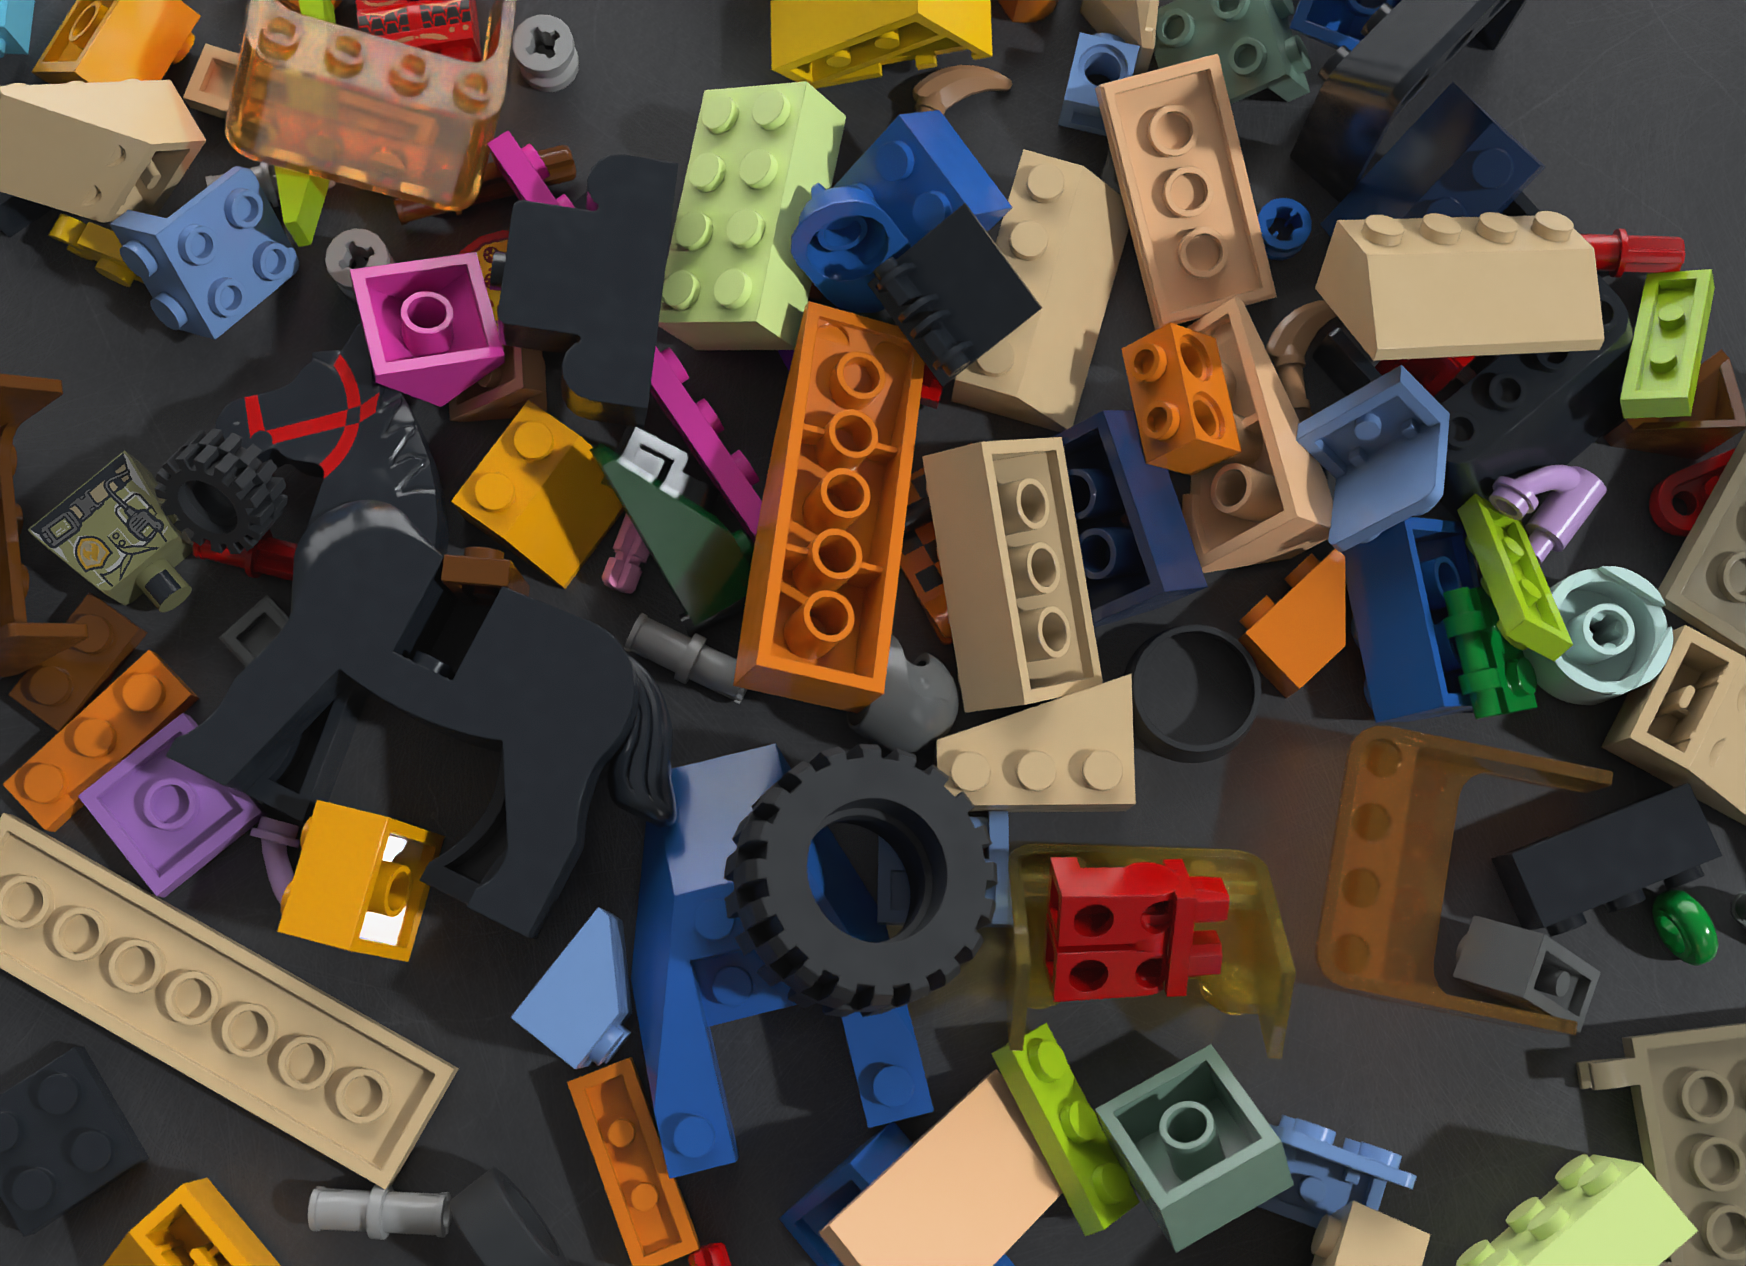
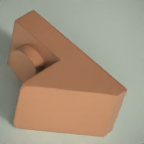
M502 344L505 363L449 401L450 420L468 422L515 418L528 400L547 412L546 368L542 351Z

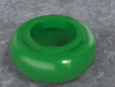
M1668 889L1657 895L1653 900L1651 911L1656 930L1667 948L1680 960L1693 966H1700L1714 959L1719 946L1717 933L1712 920L1699 902L1688 893L1677 889Z

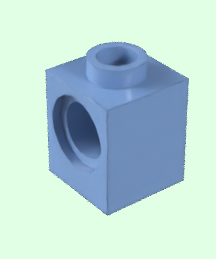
M1080 32L1058 125L1107 136L1095 91L1097 86L1092 84L1086 77L1092 74H1101L1112 82L1133 76L1140 46L1126 43L1121 37L1111 33L1090 35Z

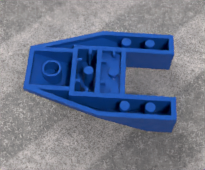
M776 743L672 768L671 780L676 801L677 818L673 825L665 828H659L646 821L631 983L653 1108L669 1179L734 1163L740 1157L710 1026L798 1005L787 999L790 990L788 985L781 981L770 987L756 973L765 963L755 950L745 956L743 955L735 940L736 936L744 932L740 917L733 919L727 917L724 900L726 896L734 891V882L724 879L726 858L737 848L732 838L739 823L751 813V806L772 785L791 770ZM828 826L824 827L812 839L807 860L809 885L817 905L834 926L851 937L871 943H881L889 940L887 926L877 924L876 902ZM904 1005L883 1014L863 1017L860 1012L842 1017L868 1128L933 1112L934 1109L908 1006Z

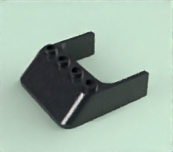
M1401 0L1394 8L1388 2L1384 3L1362 28L1361 34L1364 38L1352 50L1348 49L1345 45L1341 46L1321 68L1318 77L1324 81V84L1315 99L1290 154V158L1341 203L1359 183L1397 114L1473 37H1476L1488 49L1495 50L1503 42L1528 0Z
M1521 192L1501 214L1506 216H1535L1540 210ZM1598 273L1605 338L1600 350L1503 354L1450 398L1441 403L1450 413L1444 492L1439 501L1459 522L1462 521L1457 510L1474 494L1490 502L1489 497L1494 492L1492 486L1498 477L1504 476L1515 480L1520 476L1545 466L1567 465L1623 418L1620 397L1634 333L1625 305ZM1338 327L1326 335L1312 355L1316 363L1346 396L1382 376Z

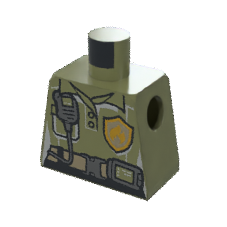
M123 451L28 529L37 540L96 588L123 605L132 603L144 593L155 607L164 613L176 608L191 593L192 588L174 567L192 553L193 543L185 530L181 533L173 525L178 520L176 514L166 516L163 512L161 505L167 499L156 497L155 488L158 484L152 473L126 451Z

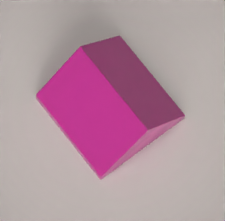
M477 252L350 269V278L376 383L442 407L505 363V354L502 343L499 340L498 329Z

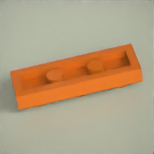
M148 650L2 785L44 830L56 832L84 806V803L78 797L79 794L180 714L184 713L199 697L157 653Z
M629 1057L568 1081L569 1090L632 1266H660L699 1250L701 1245L676 1177L669 1179L658 1127L633 1058Z

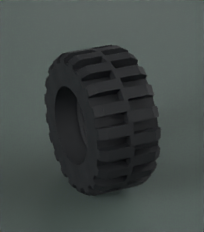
M857 744L847 754L840 747L820 752L810 762L802 761L772 785L751 806V813L739 823L732 838L737 848L726 858L724 879L734 882V891L726 896L724 900L727 917L731 919L740 917L744 932L736 936L735 940L744 956L753 950L760 956L765 964L756 973L770 987L782 981L790 987L787 999L804 1008L819 1003L822 1004V1010L825 1015L846 1017L855 1012H860L863 1017L883 1014L894 1008L902 1007L926 997L930 992L946 986L961 973L960 964L974 959L984 942L982 935L977 930L992 923L996 907L993 899L985 898V893L987 889L998 884L997 864L995 862H985L983 849L992 845L990 836L985 825L975 828L967 812L975 808L965 792L962 791L954 796L944 786L949 780V776L934 765H931L925 771L915 768L917 758L914 754L895 749L885 758H881L880 747L869 744ZM832 823H848L864 827L883 838L899 856L908 876L910 906L902 930L893 938L881 943H871L856 939L834 926L820 910L809 885L807 860L812 839L824 827Z

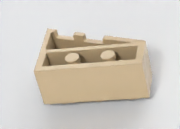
M1129 674L938 739L933 749L934 766L949 776V780L944 786L954 796L962 791L965 792L975 808L967 813H988V811L1110 812L1128 810L1136 804L1132 675Z

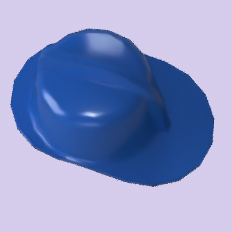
M818 182L812 186L811 200L806 203L799 216V224L791 236L790 251L797 265L805 272L825 298L838 308L854 313H874L885 308L867 284L875 278L873 271L891 257H894L895 260L898 259L912 246L891 218L879 207L874 198L860 188L850 186L833 187L826 190Z

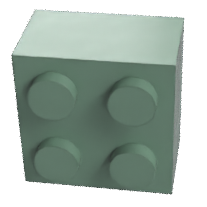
M1211 1044L1095 1109L1106 1139L1117 1160L1127 1173L1130 1182L1175 1252L1182 1250L1294 1185L1282 1141Z

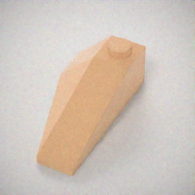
M1233 297L1187 327L1188 329L1216 338L1242 449L1241 453L1191 476L1190 493L1183 494L1182 513L1203 573L1290 559L1327 540L1329 529L1331 528L1333 499L1320 463L1296 441L1298 424L1300 423L1298 416L1243 300Z

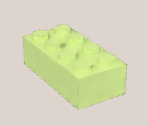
M807 81L704 91L665 267L658 323L659 327L695 350H795L812 281L797 265L791 254V236L799 224V216L803 208L811 200L812 186L819 182L826 190L832 187L846 115Z
M1582 1154L1569 1161L1558 1171L1555 1176L1559 1183L1542 1199L1539 1200L1538 1197H1532L1518 1205L1507 1216L1506 1223L1509 1227L1491 1243L1488 1240H1482L1471 1246L1459 1257L1456 1266H1659L1698 1230L1642 1163L1592 1154L1590 1157L1587 1154Z

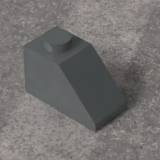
M1474 915L1468 934L1461 939L1456 952L1457 965L1453 977L1482 995L1580 1033L1601 972L1545 934Z

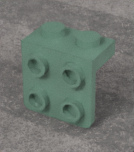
M1175 0L1158 8L1154 54L1159 69L1218 53L1230 105L1266 88L1271 89L1287 102L1310 93L1304 73L1311 69L1310 58L1302 39L1298 35L1293 36L1291 29H1289L1290 25L1287 17L1294 14L1292 0Z

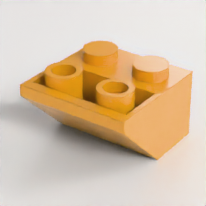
M208 1178L184 1183L127 1233L103 1266L281 1265Z

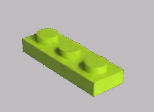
M1712 269L1647 273L1620 397L1623 418L1691 416L1715 289Z
M1474 494L1457 511L1467 534L1465 544L1476 557L1483 575L1480 580L1481 585L1490 598H1492L1499 616L1497 627L1503 637L1517 649L1526 650L1529 648L1555 661L1572 647L1573 643L1521 520L1505 516L1491 502Z
M1047 1023L1024 1033L991 1053L1085 1237L1105 1230L1139 1204L1140 1201L1130 1184L1127 1173L1110 1147L1094 1110L1085 1098L1067 1063L1063 1050L1057 1044Z

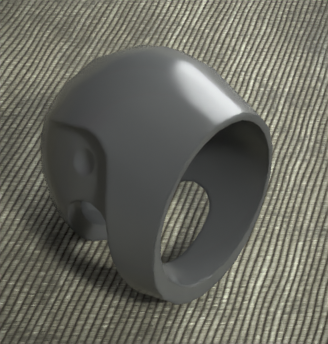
M891 635L884 694L859 713L846 711L847 724L850 729L872 744L878 745L880 748L890 752L900 749L914 754L932 748L936 745L938 739L946 737L958 714L959 697L954 679L946 667L927 652L920 654L911 664L905 658L899 641L895 636Z

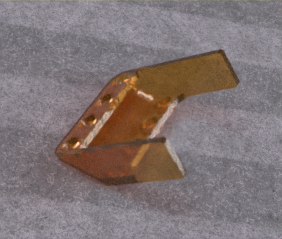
M248 0L226 114L225 135L230 145L238 153L255 161L442 210L459 211L466 209L475 202L481 189L490 156V149L487 143L495 137L504 102L517 0L494 1L489 14L484 59L477 63L458 60L299 14L284 7L278 0Z
M1373 726L1361 731L1351 741L1346 756L1315 944V961L1320 973L1330 983L1391 1002L1546 1034L1576 1035L1577 1021L1447 995L1439 988L1434 977V956L1458 801L1465 783L1471 777L1478 774H1495L1587 793L1611 786L1613 772L1392 726Z

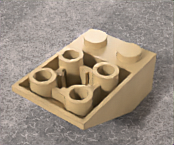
M127 79L121 82L85 83L82 81H71L65 84L26 85L23 83H13L0 86V192L98 222H113L127 210L157 216L206 142L205 137L171 80L140 81L138 79Z
M1687 625L1673 630V646L1665 666L1650 682L1628 692L1601 747L1673 787L1689 783L1697 800L1746 826V657Z

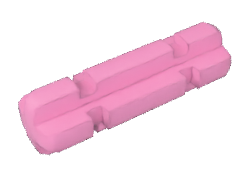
M626 513L613 546L616 553L615 558L609 557L602 574V581L613 590L632 594L642 574L639 567L640 562L646 563L649 551Z

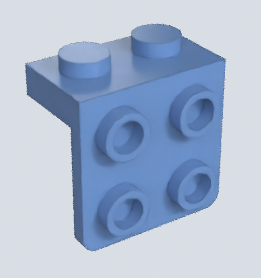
M235 166L168 218L127 210L110 223L111 228L122 245L120 254L123 261L143 280L153 297L150 301L151 308L159 320L173 330H182L214 340L290 279L299 268V259L254 172L245 167Z
M1402 365L1298 424L1296 441L1336 478L1328 542L1338 552L1346 551L1359 543H1368L1390 527L1412 516H1420L1427 513L1443 495L1450 413Z
M1282 1115L1279 1126L1269 1124L1282 1141L1294 1185L1257 1207L1317 1228L1324 1215H1331L1353 1200L1378 1211L1387 1182L1413 1190L1417 1176L1399 1170L1402 1159L1401 1155L1345 1138L1342 1148L1333 1145L1336 1136L1335 1131L1299 1118L1294 1119Z

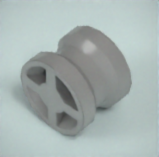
M535 15L527 18L517 27L513 35L512 48L523 79L532 88L542 92H556L566 88L574 81L579 71V57L571 31L561 19L552 15ZM544 45H550L554 48L553 50L546 49Z
M354 228L343 231L333 238L327 248L325 262L329 274L344 295L356 302L350 278V269L354 260L356 262L354 269L393 264L395 261L378 235L366 229Z

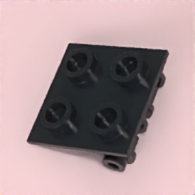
M966 203L898 259L895 260L894 257H891L881 263L873 271L875 278L867 283L941 386H945L1042 309L1037 299Z

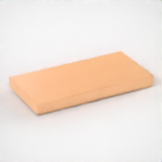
M1218 53L1098 85L1095 91L1155 330L1170 322L1180 324L1202 318L1233 297L1242 299L1245 306L1277 297Z
M995 1069L985 1076L848 1204L819 1234L844 1266H993L1063 1192L1001 1073Z

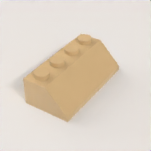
M1023 149L1008 199L1013 208L1003 217L995 244L1037 299L1042 309L956 376L951 401L1057 432H1063L1072 427L1127 237L1129 223L1122 196L1087 168Z
M1540 211L1535 216H1506L1500 213L1486 212L1481 214L1480 217H1449L1443 214L1431 213L1423 218L1394 219L1384 215H1370L1365 220H1337L1315 287L1373 361L1600 350L1605 339L1594 248L1573 228L1574 224L1569 218L1552 211Z
M1062 437L985 441L922 456L926 476V491L930 500L937 542V556L941 566L947 602V616L951 626L958 668V682L962 692L965 713L1050 700L1102 684L1103 680Z

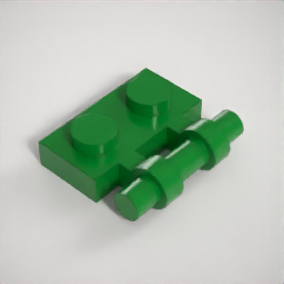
M1462 587L1444 592L1443 597L1449 617L1443 619L1447 639H1455L1464 674L1458 676L1462 696L1469 695L1475 720L1538 707L1534 695L1537 689V678L1530 661L1524 657L1523 650L1511 645L1500 633L1497 627L1499 616L1492 598L1485 592L1483 587L1472 589Z

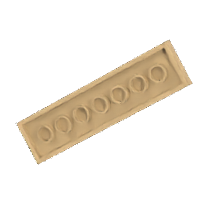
M3 813L0 817L1 969L383 1189L388 1188L390 1185L392 1186L459 1068L20 818L7 813Z

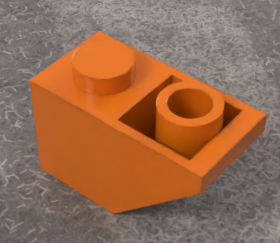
M1336 549L1321 562L1311 553L1284 578L1292 589L1278 603L1275 604L1266 595L1239 621L1248 631L1238 641L1250 653L1257 669L1285 698L1301 689L1346 646L1345 556Z

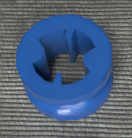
M1290 198L1274 199L1264 205L1258 215L1267 258L1282 261L1292 258L1300 252L1311 233L1312 226L1309 212L1301 203ZM1275 218L1287 220L1284 227H1287L1289 224L1294 226L1295 230L1292 231L1287 241L1276 239L1279 234L1277 231L1273 235L1269 233L1268 229Z

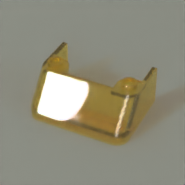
M1033 843L1020 846L1011 852L1008 861V925L1006 926L1005 995L1009 1050L1023 1051L1027 1007L1044 1009L1061 1003L1053 1002L1042 962L1046 914H1049L1047 910L1050 857H1077L1080 868L1126 867L1137 862H1153L1162 865L1163 859H1183L1189 877L1222 878L1230 900L1228 918L1225 922L1195 923L1194 931H1217L1222 944L1223 954L1221 973L1188 978L1198 979L1203 998L1219 1011L1229 1015L1258 1014L1268 1058L1282 1059L1296 971L1269 869L1263 860L1241 850Z

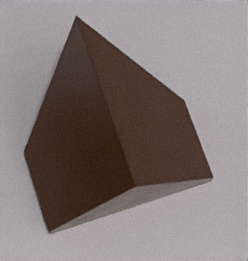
M1721 349L1700 365L1691 416L1628 418L1603 438L1611 447L1698 460L1746 429V412L1730 358Z

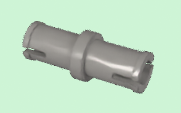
M644 613L639 615L626 641L625 651L633 652L675 672L674 679L683 684H686L690 679L734 700L739 705L747 692L745 688L733 686L737 659L707 646V638L697 633L691 638L648 618V615Z
M374 1185L372 1190L331 1189L317 1186L312 1191L310 1197L308 1224L311 1231L367 1232L370 1239L385 1240L389 1233L445 1237V1234L449 1232L452 1214L449 1202L452 1198L449 1192H442L441 1194L395 1192L391 1185L386 1189Z

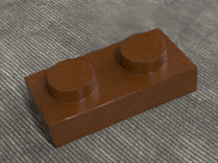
M485 547L465 548L464 556L444 554L441 581L464 606L491 608L502 586L529 596V584L511 560H504V552Z
M91 592L87 594L65 622L87 624L89 638L28 669L8 694L58 732L99 696L148 633Z

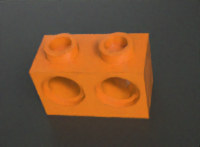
M1170 322L1122 348L1146 464L1193 476L1242 452L1216 338Z

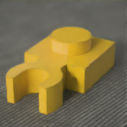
M65 214L59 215L49 233L50 237L68 244L67 250L88 260L98 261L95 270L118 284L130 287L133 280L144 283L141 277L136 275L123 261L120 254L122 245L114 231L91 222L85 224Z

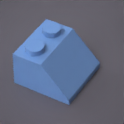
M598 907L511 1016L513 1020L574 1069L588 1067L593 1063H596L598 1066L602 1062L607 1064L631 1034L623 1026L632 1015L623 921L613 913Z

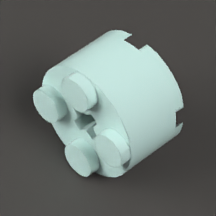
M1601 566L1600 568L1576 572L1550 587L1573 646L1555 661L1529 648L1523 650L1524 657L1530 661L1534 668L1537 684L1543 690L1565 702L1580 705H1596L1633 691L1654 679L1663 669L1670 656L1673 646L1672 626L1668 627L1662 608L1666 604L1659 591L1648 580L1625 568ZM1589 626L1595 630L1594 635L1589 630Z

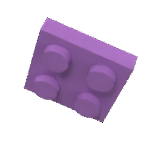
M184 713L180 714L78 795L157 897L163 898L260 821L261 816L265 817L268 815L257 799L226 787L166 757L175 738L198 727L192 717Z

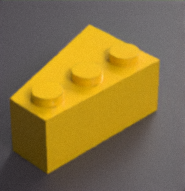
M991 0L770 1L772 70L795 82L807 81L815 89L882 77V65L915 59V65L918 70L937 67V55L962 50H970L971 57L974 60L993 57Z

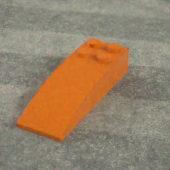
M811 301L804 308L777 424L761 504L733 686L852 713H859L884 694L925 365L920 355L896 325Z

